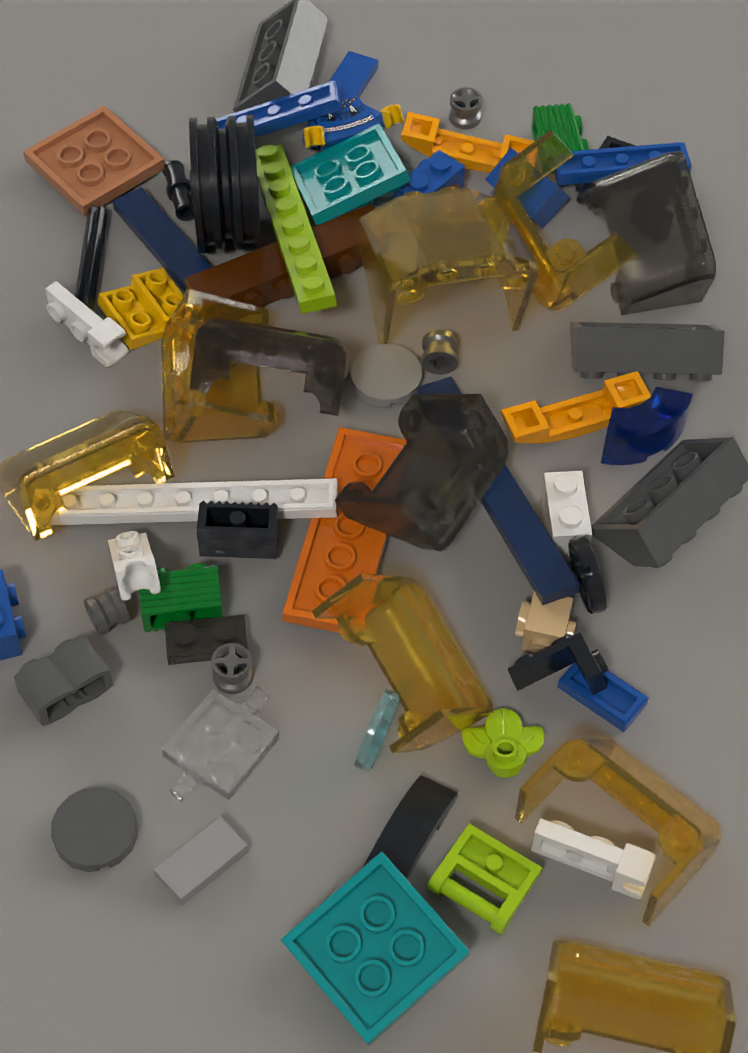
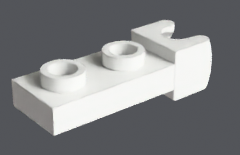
M57 281L45 288L48 300L46 308L50 316L56 322H63L70 328L78 341H85L89 344L92 356L105 367H110L127 355L129 352L128 348L119 340V338L126 335V332L110 317H107L105 320L101 319Z
M136 531L123 532L117 535L116 539L108 540L121 600H129L131 593L139 589H148L151 594L161 592L156 563L146 532L140 534Z
M540 818L535 830L531 849L535 853L613 882L612 890L635 899L642 898L656 857L654 853L632 844L626 843L623 850L604 837H589L574 831L571 826L564 822H550Z

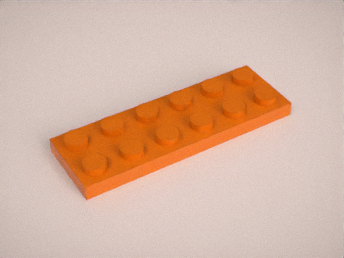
M339 427L323 478H337V517L311 518L282 612L283 622L357 637L361 636L410 458L412 441Z

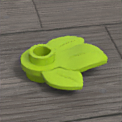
M499 708L492 711L486 718L485 727H464L461 733L466 751L471 756L485 759L486 765L490 768L491 772L502 778H510L519 774L526 763L527 757L539 752L544 745L543 728L538 726L523 727L518 714L507 708Z

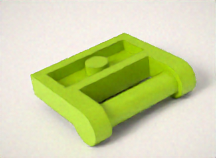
M469 823L432 875L427 885V890L437 896L445 895L490 923L491 930L499 935H503L514 915L540 878L543 868ZM456 870L504 899L505 901L500 909L452 880L451 877Z

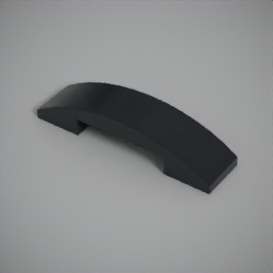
M420 775L390 817L364 866L382 851L408 880L435 830H439L458 797V792Z

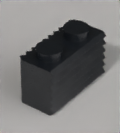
M203 500L199 503L197 521L199 556L277 559L279 545L278 505L275 503L269 505L267 502L263 505L259 502L255 505L249 502L246 505L244 502L238 504L235 501L232 504L228 501L222 504L220 501L214 503L212 500L206 503Z

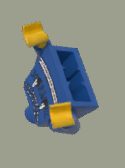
M352 95L341 98L342 110L307 122L306 127L303 129L302 143L305 148L310 149L318 146V150L321 152L380 123L383 129H389L395 123L404 122L401 106L399 104L389 105L382 108L381 112L365 105L358 96Z

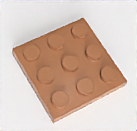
M106 106L98 108L23 151L25 161L84 216L88 214V209L91 206H103L165 169V159Z

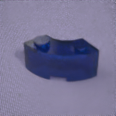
M656 387L651 397L640 405L629 408L612 407L601 463L608 465L638 464L646 462L647 457L662 450L666 452L677 442L685 428L693 394Z

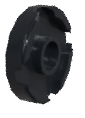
M585 535L571 538L568 543L569 558L572 571L575 572L579 582V595L583 605L590 614L603 612L606 610V596L599 566L591 544Z

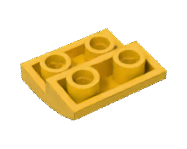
M164 268L132 275L130 286L102 292L98 296L97 304L106 317H110L125 330L126 335L122 339L130 350L160 340L196 318V311Z

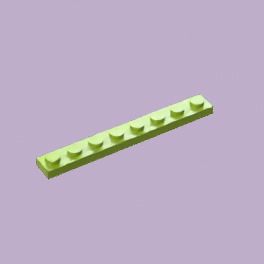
M282 144L275 146L264 145L256 150L257 181L300 312L305 314L336 307L335 292Z

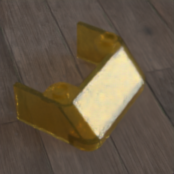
M552 130L545 133L504 164L487 209V216L537 301L548 310L558 311L637 257V254L616 232L587 253L576 240L570 238L561 239L551 247L547 246L518 196L574 156L572 151Z
M359 574L312 611L315 618L337 619L339 623L338 630L348 643L369 647L406 712L398 718L399 727L397 731L400 739L389 746L393 754L424 750L479 722L493 712V704L489 695L428 593L414 578Z
M596 735L569 740L563 743L521 786L515 819L522 824L564 778L575 782L590 779L659 833L658 846L661 853L676 866L650 895L642 920L649 927L714 854L721 839L720 826L714 818L610 738Z
M556 940L552 943L532 1051L542 1053L544 1040L557 1046H568L571 1044V1041L581 1039L583 1032L670 1053H730L736 1026L731 983L725 977L710 971L576 941Z

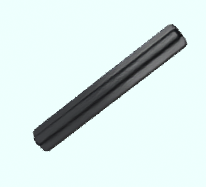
M93 205L88 209L75 297L92 311H94L107 223V210L102 205L99 207Z

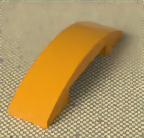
M413 112L407 113L400 139L428 157L441 150L463 164L465 169L490 173L510 148L514 149L529 163L532 164L537 141L505 134L503 143L439 129V118Z
M638 371L604 380L602 390L539 407L536 400L502 409L501 416L514 442L526 444L549 443L583 436L606 428L642 410L652 403L653 398Z

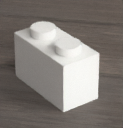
M582 471L547 472L543 476L540 497L544 527L564 560L570 561L568 552L570 539L579 535H585L590 544L592 539Z

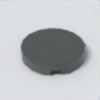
M105 788L83 789L70 795L57 808L51 822V838L59 857L72 868L86 872L98 871V868H104L108 865L111 868L119 864L132 851L137 839L136 815L129 801L115 791Z

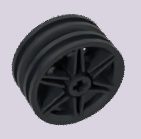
M253 114L246 115L247 122L237 123L236 115L228 116L225 129H219V124L214 116L207 117V124L199 125L197 117L189 118L191 200L194 206L196 239L199 253H206V246L215 245L216 252H223L227 239H233V244L237 251H244L245 243H254L255 250L262 248Z

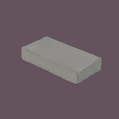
M220 816L154 868V874L178 902L183 905L249 852L248 845Z

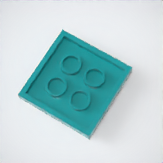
M380 123L290 166L293 177L316 225L337 218L354 208L363 207L370 203L371 200L387 192L397 191L402 185L411 181L405 166Z
M382 851L281 939L286 948L368 1046L471 955L469 949Z

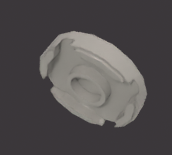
M376 344L365 348L355 356L350 367L351 384L357 397L367 404L381 408L391 407V404L399 402L402 405L418 394L417 387L422 385V366L416 355L405 347L395 344Z

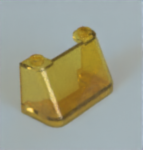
M187 289L168 320L161 341L163 433L165 440L188 443L265 438L270 432L275 431L279 420V413L275 410L273 402L266 400L261 402L258 354L264 346L267 347L273 334V328L269 325L267 309Z
M117 409L5 459L0 464V488L34 540L37 541L53 534L52 527L50 526L51 518L56 511L59 514L66 511L62 495L127 465H129L130 471L136 478L142 476L143 473H148L157 484L163 483L175 477L163 432L157 423L148 416L126 409Z

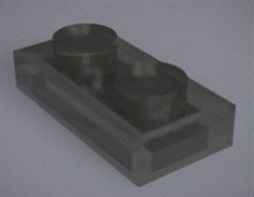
M244 615L165 623L168 665L211 661L215 650L228 643L241 644L248 650Z

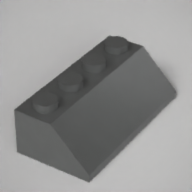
M291 0L258 24L233 107L234 112L309 89L314 79L313 72L320 57L319 50L321 42L326 35L324 31L328 17L309 0Z
M570 322L572 368L575 372H581L582 378H602L603 372H617L618 377L638 371V373H653V379L675 380V374H690L689 380L711 381L712 375H722L724 330L714 325Z
M728 437L682 440L591 526L592 536L633 566L659 568L671 561L672 554L682 544L692 540L697 534L696 531L706 521L718 515L720 512L719 508L729 498L739 494L743 489V485L748 481V463L735 439Z

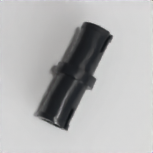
M178 160L168 161L164 164L165 169L162 170L168 184L166 186L167 196L173 202L175 214L179 220H192L194 218V206L191 200L190 181L186 178L183 163Z

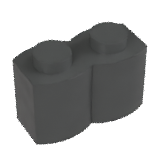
M85 636L62 642L50 656L26 662L19 672L14 675L18 693L42 726L63 718L78 705L96 699L113 686L110 669Z

